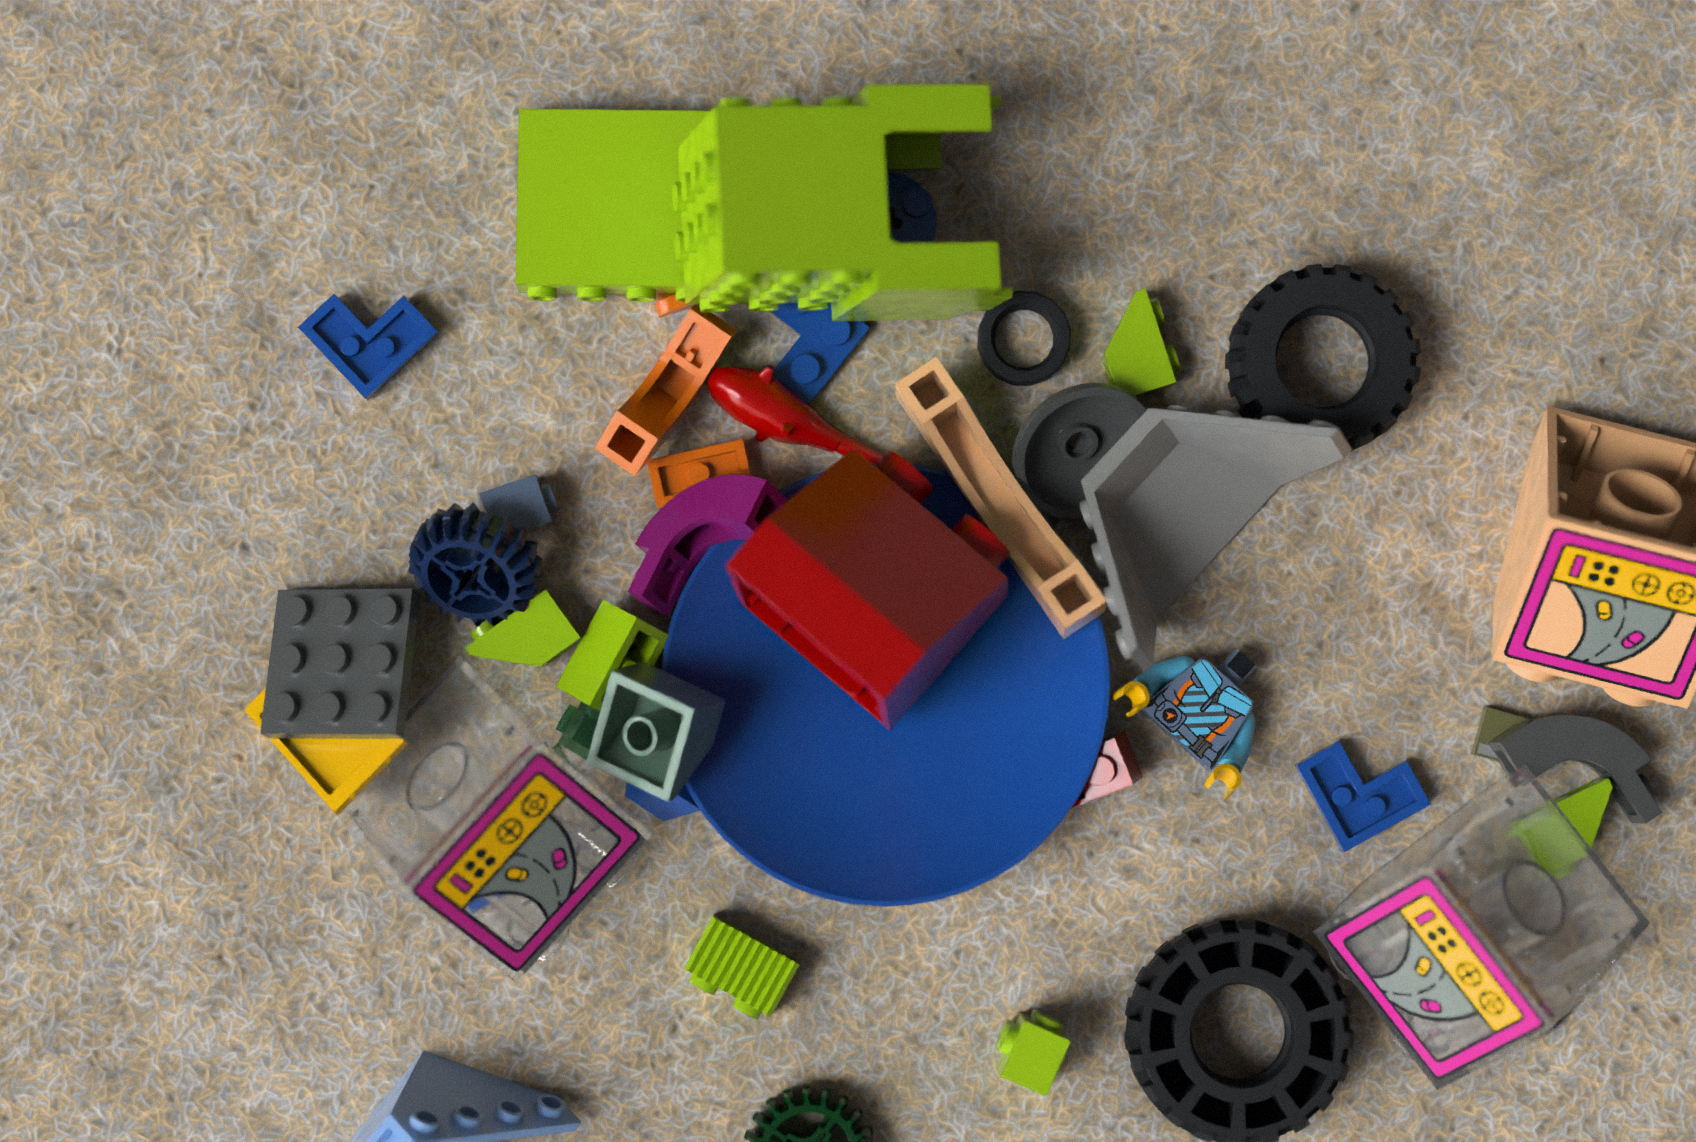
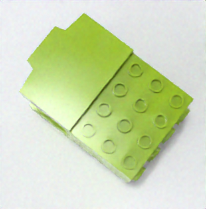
M989 84L866 85L852 99L847 97L827 98L821 100V105H802L800 98L793 97L773 99L770 101L771 106H751V100L748 98L723 99L720 101V106H715L677 147L679 182L673 183L672 204L674 212H681L682 231H677L675 235V257L677 262H683L685 305H700V312H726L730 310L731 304H749V311L768 312L778 310L781 303H798V310L817 311L827 309V303L831 302L832 322L951 319L966 312L991 310L1013 297L1012 287H1001L998 242L896 243L889 236L886 170L942 169L941 133L990 132L992 130L991 114L1002 106L1001 96H990Z

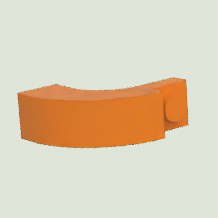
M694 305L687 313L648 376L634 394L616 411L594 448L636 476L666 441L703 389L711 372L719 365L721 356L737 330L713 313L700 312V305Z

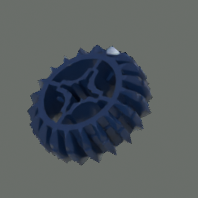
M474 502L465 510L454 503L447 511L438 508L436 513L431 515L430 519L427 518L420 525L409 548L410 553L408 556L411 559L408 572L415 576L414 588L425 590V602H437L440 605V614L450 611L456 614L458 623L464 618H470L476 627L485 620L495 626L502 620H507L508 616L515 611L525 612L530 600L534 598L540 587L543 558L537 555L538 543L526 540L527 528H515L512 526V515L502 519L495 515L493 507L486 512H482Z

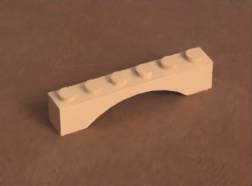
M933 358L895 383L897 400L985 527L1010 551V555L1007 557L1062 638H1067L1103 614L1107 604L1105 597L1080 561L1057 536L1021 488L988 438L964 395L938 358Z

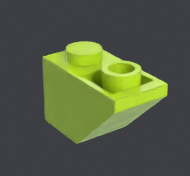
M1146 288L1136 291L1101 357L1109 384L1125 389L1136 398L1172 387L1176 383L1174 374L1181 372L1173 345H1164L1159 327L1165 326L1161 305L1157 297L1149 299Z
M545 589L540 594H535L525 612L515 611L508 616L507 620L504 619L495 626L488 621L478 626L470 633L474 641L466 646L465 649L471 656L545 667L579 643L583 636L551 592Z

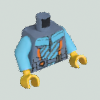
M1235 648L1218 668L1203 656L1194 660L1191 657L1181 655L1153 663L1146 672L1143 671L1133 681L1125 684L1113 693L1112 698L1114 701L1122 695L1128 696L1132 701V709L1125 714L1127 717L1142 711L1206 770L1212 771L1204 782L1206 788L1209 789L1216 779L1221 780L1227 788V792L1223 796V799L1226 800L1240 786L1242 781L1241 772L1251 754L1256 719L1251 711L1255 703L1239 688L1257 669V666L1240 650Z

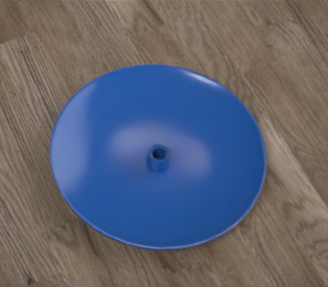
M911 464L928 480L934 489L921 504L926 510L950 530L965 514L983 524L946 470ZM823 472L800 479L778 491L790 500ZM730 540L709 547L694 568L680 594L667 633L669 636L664 646L662 670L726 700L713 746L685 783V786L704 817L719 835L745 859L785 884L824 899L853 905L877 907L907 906L945 899L969 891L998 877L1021 862L1041 845L1063 821L1080 796L1093 770L1102 744L1108 716L1110 693L1109 658L1103 626L1099 616L1063 639L1008 558H1006L998 567V570L1008 577V594L1006 599L890 731L740 604L725 565L747 540Z

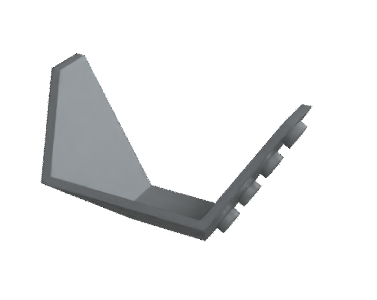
M1171 405L1167 410L1148 408L1081 480L1086 500L1079 502L1080 509L1090 530L1094 529L1098 542L1092 544L1091 548L1100 571H1106L1110 585L1104 587L1103 591L1110 611L1114 616L1119 615L1122 629L1116 631V638L1126 660L1133 658L1144 672L1153 665L1158 618L1282 485L1342 460L1351 452L1352 449L1336 426L1323 421H1311L1309 425L1292 424L1276 416H1263L1261 420L1247 419L1233 412L1223 410L1215 411L1214 415L1201 414L1178 405Z

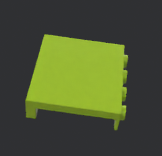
M519 109L515 285L519 293H527V299L532 301L557 300V294H577V300L585 302L605 301L606 294H626V300L631 302L656 301V295L659 293L676 294V301L685 302L683 262H677L675 257V235L677 231H682L681 212H674L672 204L673 183L679 182L677 147L710 111Z

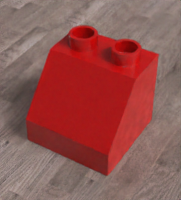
M853 448L766 518L725 566L740 604L891 731L1006 599L1008 594V577L999 571L998 567L1010 555V551L988 528L967 514L950 530L926 510L921 504L934 489L917 469L898 454L888 451L874 466Z

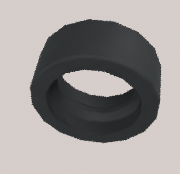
M1035 291L1013 292L1012 298L991 310H986L978 328L977 348L983 365L995 378L1014 386H1032L1048 380L1062 367L1071 346V328L1065 312L1053 299ZM1018 310H1031L1041 315L1049 323L1053 333V345L1048 356L1040 364L1029 368L1016 367L1007 363L998 353L995 344V331L1000 321L1009 313Z

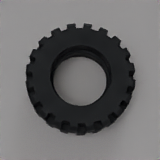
M1322 264L1306 265L1302 270L1295 272L1290 270L1264 286L1241 311L1240 317L1232 327L1228 339L1230 341L1229 352L1225 354V369L1229 370L1230 376L1227 386L1231 398L1236 397L1240 405L1238 412L1241 417L1261 420L1263 416H1276L1285 419L1289 423L1309 425L1311 421L1327 422L1336 426L1341 431L1352 449L1351 451L1372 442L1378 436L1387 432L1397 422L1401 412L1408 408L1414 397L1411 395L1413 386L1419 382L1421 368L1416 366L1417 355L1421 354L1420 339L1413 338L1410 327L1415 323L1409 311L1403 313L1396 304V301L1400 298L1391 288L1384 291L1375 283L1378 278L1367 272L1361 275L1352 273L1350 266L1339 264L1334 265L1332 268H1323ZM1316 315L1332 316L1351 326L1362 339L1368 356L1367 375L1359 391L1348 401L1332 407L1311 406L1296 399L1282 383L1276 364L1278 346L1285 332L1299 320Z

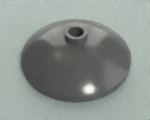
M1085 383L1071 386L1053 394L1038 405L1020 428L1012 453L1014 477L1034 506L1043 513L1053 517L1084 519L1079 504L1080 501L1086 500L1081 480L1146 411L1145 407L1134 395L1125 389L1105 383ZM1079 432L1074 439L1068 440L1070 436Z

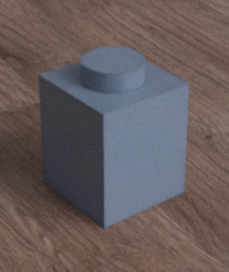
M536 474L479 493L485 512L493 507L495 515L502 519L512 515V526L515 528H527V533L555 524L551 513L560 510L551 483L548 482L542 485L540 478Z

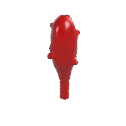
M771 365L766 366L760 372L749 368L731 366L716 368L711 372L706 382L712 399L735 420L756 430V440L759 442H763L770 437L776 442L808 445L829 452L835 451L843 456L854 448L870 463H878L884 456L881 452L843 434V431L833 426L812 405L773 376L774 367Z

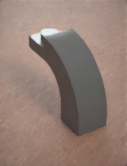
M1580 715L1537 717L1509 728L1488 742L1513 784H1528L1556 764L1572 760L1588 766L1602 778H1609L1613 786L1611 793L1631 823L1646 824L1662 813L1655 802L1658 799L1656 789L1646 776L1636 773L1637 769L1651 759L1629 735L1602 720Z

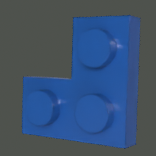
M335 294L327 299L298 327L367 400L439 334L404 295L369 328Z
M831 302L827 303V309L817 311L798 310V303H781L778 310L769 312L800 337L775 367L773 376L811 404L867 334L870 327L863 321L832 322Z
M1336 741L1294 764L1342 852L1348 851L1431 805L1407 761H1403L1362 783L1340 741Z

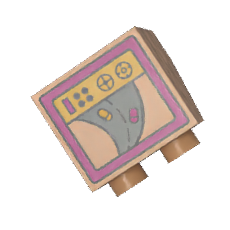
M1551 406L1546 407L1530 449L1493 600L1492 660L1506 663L1517 675L1535 682H1551L1558 677L1602 687L1609 696L1626 705L1644 707L1658 701L1688 709L1696 691V443Z

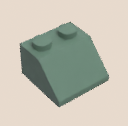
M645 662L612 670L586 762L667 802L673 801L713 746L726 700Z

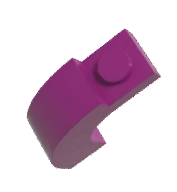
M741 474L717 476L690 486L668 501L653 516L638 537L635 545L644 551L646 555L627 592L653 613L669 617L692 569L710 546L730 540H748L766 518L789 500L767 480Z

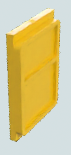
M266 687L244 709L260 729ZM269 738L337 815L409 744L405 739Z

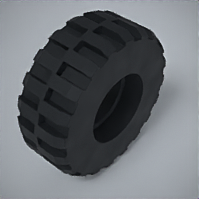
M1220 918L1214 919V922L1203 925L1196 924L1182 930L1181 935L1170 942H1164L1154 952L1156 955L1148 965L1141 968L1135 979L1136 986L1131 998L1128 997L1125 1010L1127 1022L1124 1040L1131 1062V1069L1137 1082L1149 1100L1171 1123L1190 1132L1194 1137L1207 1142H1211V1140L1216 1142L1280 1141L1279 1136L1292 1130L1295 1133L1301 1131L1310 1124L1309 1118L1319 1109L1324 1112L1334 1100V1097L1331 1095L1339 1081L1344 1082L1349 1069V1065L1346 1064L1348 1050L1353 1049L1354 1030L1350 1029L1349 1014L1352 1011L1348 997L1343 994L1338 983L1339 977L1331 965L1327 964L1318 954V951L1306 941L1287 930L1263 921L1249 918L1248 920ZM1244 984L1264 991L1278 1006L1284 1022V1040L1276 1059L1263 1071L1245 1078L1225 1077L1210 1070L1198 1057L1192 1042V1022L1197 1008L1209 994L1228 985Z

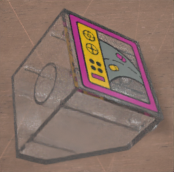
M460 655L407 712L404 739L409 744L337 816L401 896L517 983L536 962L549 959L563 947L570 934L571 923L603 888L612 887L628 876L635 866L639 849L653 833L604 782L497 684L465 657Z
M1523 765L1486 787L1364 879L1313 932L1328 950L1335 969L1344 978L1354 983L1390 1029L1392 1039L1397 1048L1406 1057L1414 1060L1434 1087L1439 1090L1557 1030L1647 928L1650 922L1528 767ZM1532 848L1549 868L1550 873L1539 865Z

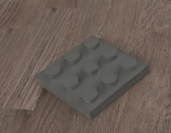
M413 588L278 590L260 734L268 738L404 739L421 594Z

